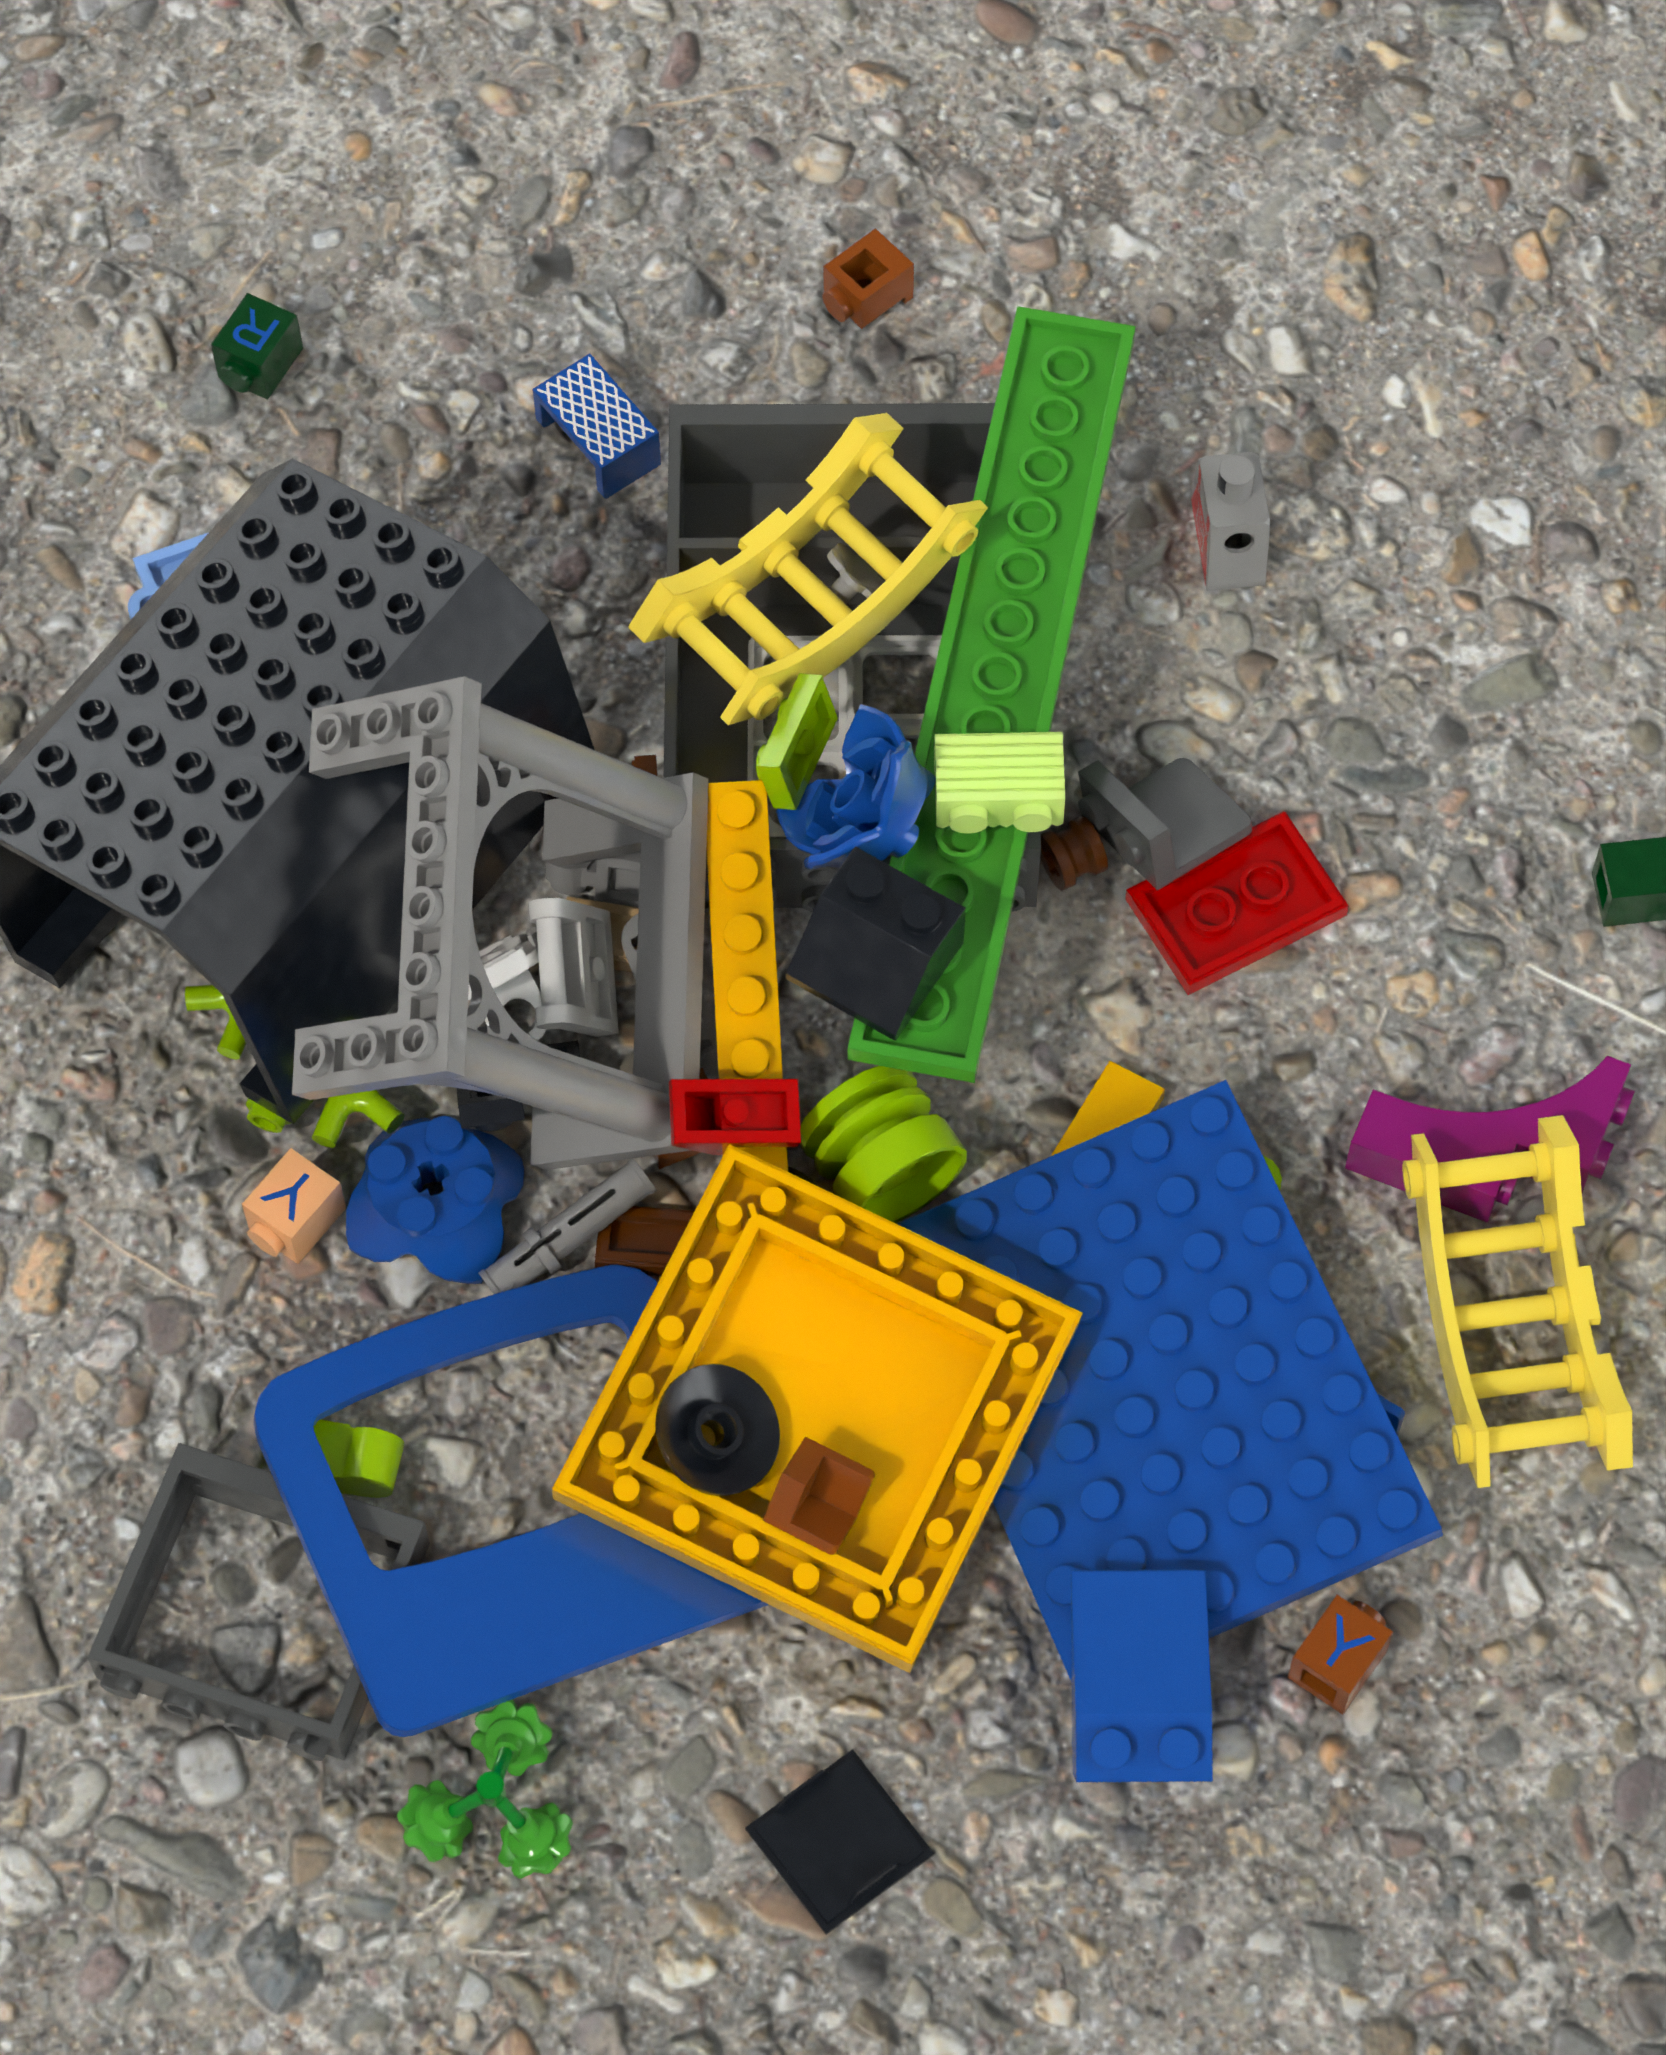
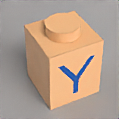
M290 1148L242 1203V1207L249 1228L247 1231L249 1238L265 1253L276 1257L281 1252L299 1264L344 1212L346 1204L340 1182Z

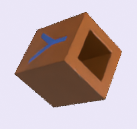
M1337 1594L1293 1656L1287 1678L1344 1715L1387 1653L1393 1631L1385 1626V1619L1371 1606L1356 1600L1350 1603Z

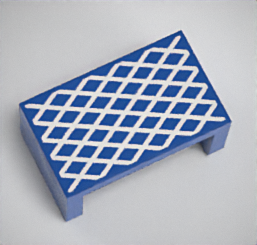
M590 353L533 388L536 420L544 428L555 421L595 466L597 490L605 499L661 465L658 430Z

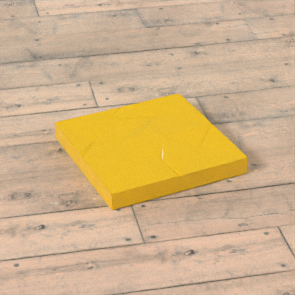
M729 1144L552 1488L553 1499L910 1673L1073 1338L1083 1313ZM719 1364L744 1372L763 1388L776 1411L780 1429V1441L775 1462L767 1475L759 1483L741 1493L729 1496H714L691 1488L672 1472L659 1449L655 1421L660 1399L674 1379L697 1366ZM702 1425L703 1437L713 1446L715 1443L713 1430L706 1425ZM805 1437L873 1470L875 1473L874 1480L857 1520L834 1555H830L763 1521L780 1476Z

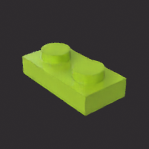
M799 673L788 698L783 699L779 706L777 722L767 744H763L758 751L756 759L757 776L759 780L763 781L773 808L797 809L838 719L822 675Z

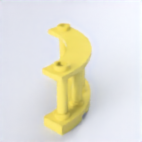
M888 413L855 417L827 456L806 479V482L813 489L787 515L778 507L760 524L739 539L738 548L742 552L725 563L719 565L711 557L686 571L658 579L629 624L628 628L643 643L667 636L672 638L681 637L737 691L720 716L727 725L753 717L756 720H763L776 710L783 699L788 698L799 673L822 675L824 678L838 668L896 618L931 582L952 556H959L975 541L979 532L975 526L988 507L981 500L945 507L893 458L894 450L891 447L904 428ZM876 475L931 527L930 531L904 562H901L849 512V499L868 477ZM821 529L824 531L832 529L886 580L853 611L798 559L799 550ZM771 575L774 578L781 576L833 627L799 649L746 598V594ZM715 613H718L720 616L729 615L775 662L750 670L701 621Z
M1563 1115L1538 1118L1539 1143L1530 1144L1529 1151L1438 1163L1425 1134L1422 1133L1411 1135L1412 1160L1403 1161L1402 1171L1406 1195L1408 1199H1416L1422 1260L1431 1317L1446 1390L1456 1424L1452 1426L1453 1450L1458 1464L1468 1463L1477 1488L1491 1486V1453L1585 1441L1587 1447L1597 1446L1607 1471L1633 1467L1632 1409L1622 1389L1611 1353L1597 1354L1591 1330L1592 1325H1600L1601 1315L1591 1265L1579 1266L1575 1234L1572 1228L1585 1225L1579 1144ZM1531 1176L1535 1182H1541L1544 1214L1536 1215L1535 1222L1444 1234L1440 1188ZM1538 1247L1541 1253L1550 1252L1555 1286L1549 1287L1547 1294L1454 1306L1447 1259ZM1551 1320L1554 1326H1563L1569 1354L1563 1355L1562 1362L1474 1374L1469 1373L1460 1331ZM1566 1388L1570 1394L1579 1392L1583 1408L1581 1409V1414L1575 1416L1487 1427L1477 1399Z

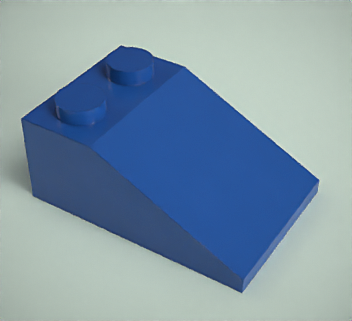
M1071 1570L1072 1772L1076 1782H1213L1212 1698L1206 1570Z

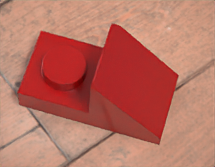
M671 1079L669 1081L671 1146L711 1155H723L729 1144L735 1147H796L801 1143L798 1079Z

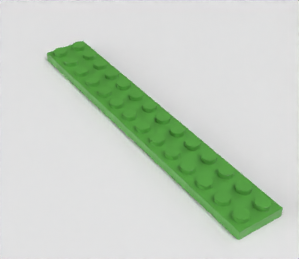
M1017 306L973 501L981 500L988 509L975 526L979 530L975 541L965 552L960 554L915 751L917 761L934 775L935 734L1050 732L1133 349L1136 326ZM934 784L914 823L919 827V835L915 844L907 854L900 858L892 855L890 866L966 908L964 944L896 1041L854 1018L847 1056L848 1060L975 1083L1029 832L1020 831L1013 824L1008 827L1002 825L994 828L987 826V828L980 832L969 834L956 832L950 826L943 829L937 827Z

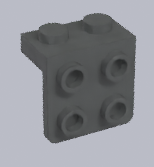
M1179 758L1129 788L1117 779L1099 760L1078 771L1082 799L1078 801L1081 814L1092 823L1095 830L1121 855L1125 862L1133 866L1156 890L1171 883L1252 832L1250 815L1187 758Z

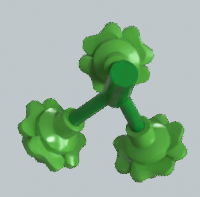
M513 1700L498 1704L493 1710L479 1712L475 1717V1725L479 1730L472 1735L471 1744L483 1753L487 1767L492 1770L480 1775L476 1784L477 1791L462 1797L452 1794L439 1780L430 1782L426 1788L423 1785L415 1784L409 1789L406 1805L398 1811V1821L403 1825L405 1831L403 1835L405 1844L421 1850L430 1862H437L443 1859L444 1855L449 1858L461 1855L463 1839L473 1829L472 1821L466 1816V1813L482 1804L487 1807H496L508 1820L507 1824L500 1831L503 1845L498 1861L504 1867H511V1871L516 1878L522 1879L532 1873L549 1874L562 1861L563 1857H566L571 1851L568 1835L573 1821L565 1813L560 1814L556 1804L551 1802L538 1809L524 1807L518 1810L506 1797L503 1782L506 1772L508 1771L513 1776H521L529 1766L545 1762L549 1751L544 1744L550 1741L553 1734L552 1729L540 1721L537 1708L533 1704L525 1703L517 1707Z

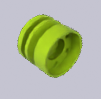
M876 1066L865 1070L840 1084L821 1099L805 1116L800 1126L801 1143L799 1145L807 1156L814 1159V1167L821 1176L827 1179H835L833 1194L894 1223H898L921 1210L942 1194L958 1177L967 1162V1150L945 1119L937 1114H929L931 1099L926 1092L917 1087V1079L911 1071L884 1066Z

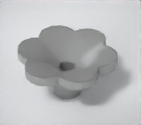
M838 543L827 554L829 562L840 574L829 589L846 605L858 592L868 598L885 582L865 560L842 543Z

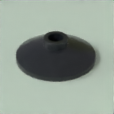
M708 1364L692 1368L671 1382L664 1391L657 1408L655 1428L661 1454L672 1472L685 1484L699 1492L714 1496H729L741 1493L759 1483L767 1475L775 1462L780 1441V1429L776 1411L763 1388L750 1376L738 1369L719 1364ZM702 1425H706L713 1430L715 1434L713 1446L703 1437Z

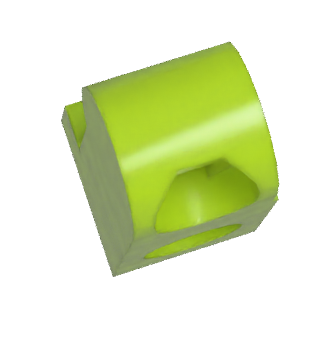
M322 1419L315 1424V1435L342 1494L371 1498H384L392 1495L405 1444L400 1437L377 1428H354L350 1424Z

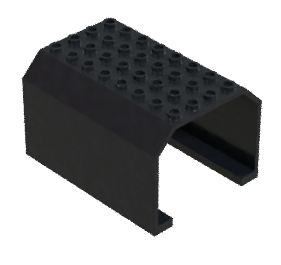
M293 458L261 474L0 765V937L14 962L54 986L61 988L124 915L159 934L222 993L256 1062L255 1066L239 1083L245 1096L288 1122L295 1124L315 1100L292 1095L295 1029L386 1015L398 1000L409 762L329 779L309 773L312 709L465 676L482 683V704L595 750L550 619L486 555ZM495 770L497 782L499 785L501 774L499 770ZM477 783V805H478L479 802H480V791H479V785H478V783ZM523 792L507 801L494 815L486 828L476 856L473 875L472 910L543 827L545 801L558 799L557 797L542 792Z

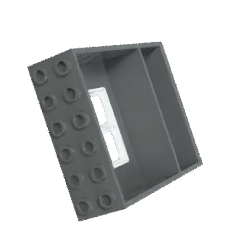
M995 403L669 404L667 577L686 571L711 557L719 565L725 563L742 552L738 548L739 539L760 524L778 507L787 515L813 489L806 482V479L827 456L855 417L888 413L904 428L891 447L894 450L893 458L945 507L973 501ZM876 475L868 477L848 501L850 504L849 512L901 562L906 560L931 529L925 521ZM821 529L799 550L798 559L829 588L840 574L829 562L827 554L838 543L848 546L856 555L858 554L832 529L829 531ZM960 555L952 556L931 582L896 618L863 648L839 666V731L836 738L827 741L817 765L834 767L838 771L839 779L846 774L844 759H842L845 735L851 726L860 704L863 705V661L872 655H930L935 660L937 659ZM771 575L746 594V598L799 649L833 627L781 576L776 578ZM858 592L847 606L853 611L867 598ZM715 613L701 621L750 670L764 666V662L770 657L729 615L720 616L718 613ZM667 636L665 642L663 778L694 772L708 778V783L759 780L756 772L757 754L763 744H767L768 741L763 732V720H756L753 717L727 725L720 716L737 691L681 637L672 638L671 636ZM888 714L900 727L905 738H919L924 714ZM768 815L773 909L804 908L807 911L813 912L821 893L839 868L806 869L804 860L811 856V854L795 847L786 838L782 827L773 822ZM1041 832L1028 833L1012 912L1018 911L1023 907H1037ZM706 849L705 912H704V913L710 911V905H709V886H708V868H707V849ZM889 854V855H888L884 860H882V861H883L884 863L890 865V860H891V856H892V855Z

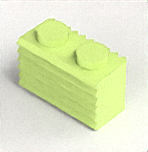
M1063 732L935 734L934 772L937 827L943 829L950 826L956 832L969 834L980 832L987 828V826L993 828L998 825L1008 827L1013 824L1020 831L1040 832L1048 829L1051 825L1059 826L1064 823L1065 777Z

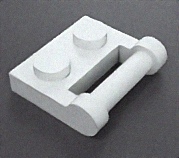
M542 898L528 902L529 922L536 924L542 1005L536 1007L537 1028L563 1029L595 1037L618 1034L610 911L562 898Z

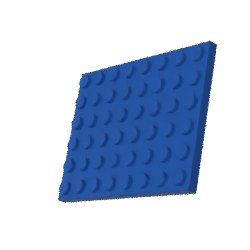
M1227 1080L898 1223V1225L1083 1313L1073 1338L993 1501L1071 1682V1570L1205 1569L1208 1633L1210 1639L1443 1536L1442 1527Z

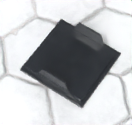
M853 1749L825 1770L816 1773L786 1795L781 1802L745 1827L747 1833L825 1935L829 1934L934 1856V1852Z

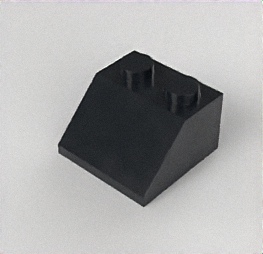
M855 846L821 893L788 967L786 979L896 1041L964 944L966 908Z

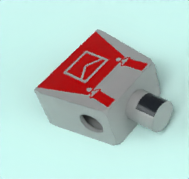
M1255 452L1204 456L1198 459L1190 497L1206 591L1264 586L1267 574L1270 516L1259 455ZM1242 533L1239 549L1229 548L1225 545V541L1230 536Z

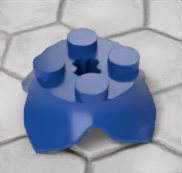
M860 704L845 735L842 747V759H844L846 769L845 776L841 779H818L808 784L796 810H775L786 838L799 850L811 854V856L804 860L805 868L808 870L823 867L840 868L855 846L881 861L889 854L900 858L910 851L918 838L919 827L914 823L925 799L934 787L935 775L917 761L911 742L906 740L900 727L892 717L874 707Z
M439 1116L434 1119L406 1120L390 1134L383 1130L368 1147L365 1155L366 1167L364 1173L352 1192L346 1209V1237L349 1250L373 1262H392L406 1254L417 1257L430 1273L446 1281L482 1284L484 1280L478 1272L482 1269L485 1270L496 1262L502 1250L504 1239L501 1216L504 1204L518 1197L524 1185L525 1170L522 1158L514 1149L494 1135L476 1129H461V1124L450 1116ZM430 1182H442L443 1192L431 1196L428 1188L422 1191V1186Z

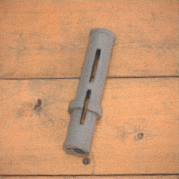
M633 1158L628 1160L626 1165L587 1194L581 1196L575 1203L539 1230L535 1231L532 1227L522 1234L525 1239L488 1268L478 1272L492 1293L496 1294L529 1285L547 1270L553 1275L562 1268L559 1261L598 1232L605 1229L610 1223L650 1193L656 1192L655 1186Z

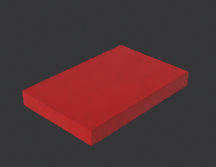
M1285 811L1253 826L1252 832L1248 836L1161 889L1156 890L1147 880H1144L1126 889L1125 900L1187 995L1347 916L1349 907Z

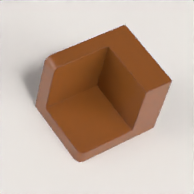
M805 1437L782 1472L763 1521L830 1555H834L857 1520L874 1480L875 1473L873 1470Z

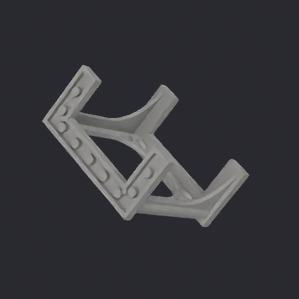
M465 676L312 709L309 773L329 779L409 762L398 1013L295 1029L292 1095L313 1100L405 1085L424 1084L468 1089L505 1097L533 1106L530 1165L544 1170L690 1151L689 1149L671 1146L669 1081L671 1079H699L709 779L694 772L661 778L481 703L482 683ZM495 770H499L501 774L499 785L497 782ZM477 783H478V785H479V791H480V802H479L478 805H477ZM527 791L542 792L558 798L547 800L544 805L542 861L559 867L641 852L633 1074L551 1048L538 1042L522 1030L510 1017L499 1001L487 977L480 957L473 923L474 867L481 840L490 821L507 801L520 793ZM469 984H470V988H471V1001H470V1005H469V1007H468V992H469ZM487 1016L489 1026L479 1027L485 1021Z

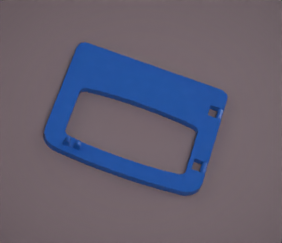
M607 1265L551 1278L445 1309L383 1331L279 1375L270 1381L259 1395L253 1420L257 1442L377 1720L383 1729L390 1734L399 1737L417 1735L769 1605L583 1513L516 1537L436 1561L389 1571L380 1569L372 1563L315 1435L314 1426L319 1420L359 1400L438 1369L511 1345L567 1330L603 1323L617 1325L623 1330L629 1340L657 1285L655 1279L641 1270L623 1265Z

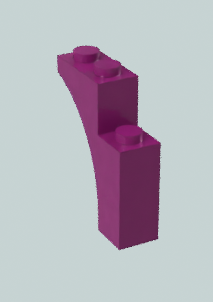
M1607 1055L1592 1072L1559 1094L1537 1103L1493 1112L1441 1110L1417 1105L1373 1089L1351 1140L1345 1169L1405 1191L1402 1166L1403 1161L1412 1160L1411 1135L1425 1134L1438 1163L1529 1151L1530 1144L1539 1143L1538 1118L1563 1115L1579 1144L1581 1191L1583 1193L1589 1175L1601 1179L1609 1161L1614 1144L1603 1139L1610 1122L1622 1126L1635 1091L1624 1087L1631 1064ZM1518 1178L1440 1188L1441 1205L1488 1223L1496 1202L1508 1206Z

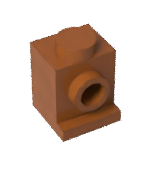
M875 228L823 266V302L829 313L836 320L844 322L850 318L863 329L899 301L905 304L913 298L914 264Z

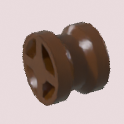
M1081 815L1068 822L1067 828L1059 833L1048 830L1041 834L1040 859L1049 878L1059 890L1063 891L1074 886L1077 878L1081 875L1088 873L1096 876L1108 870V859L1103 843L1094 826L1085 816Z

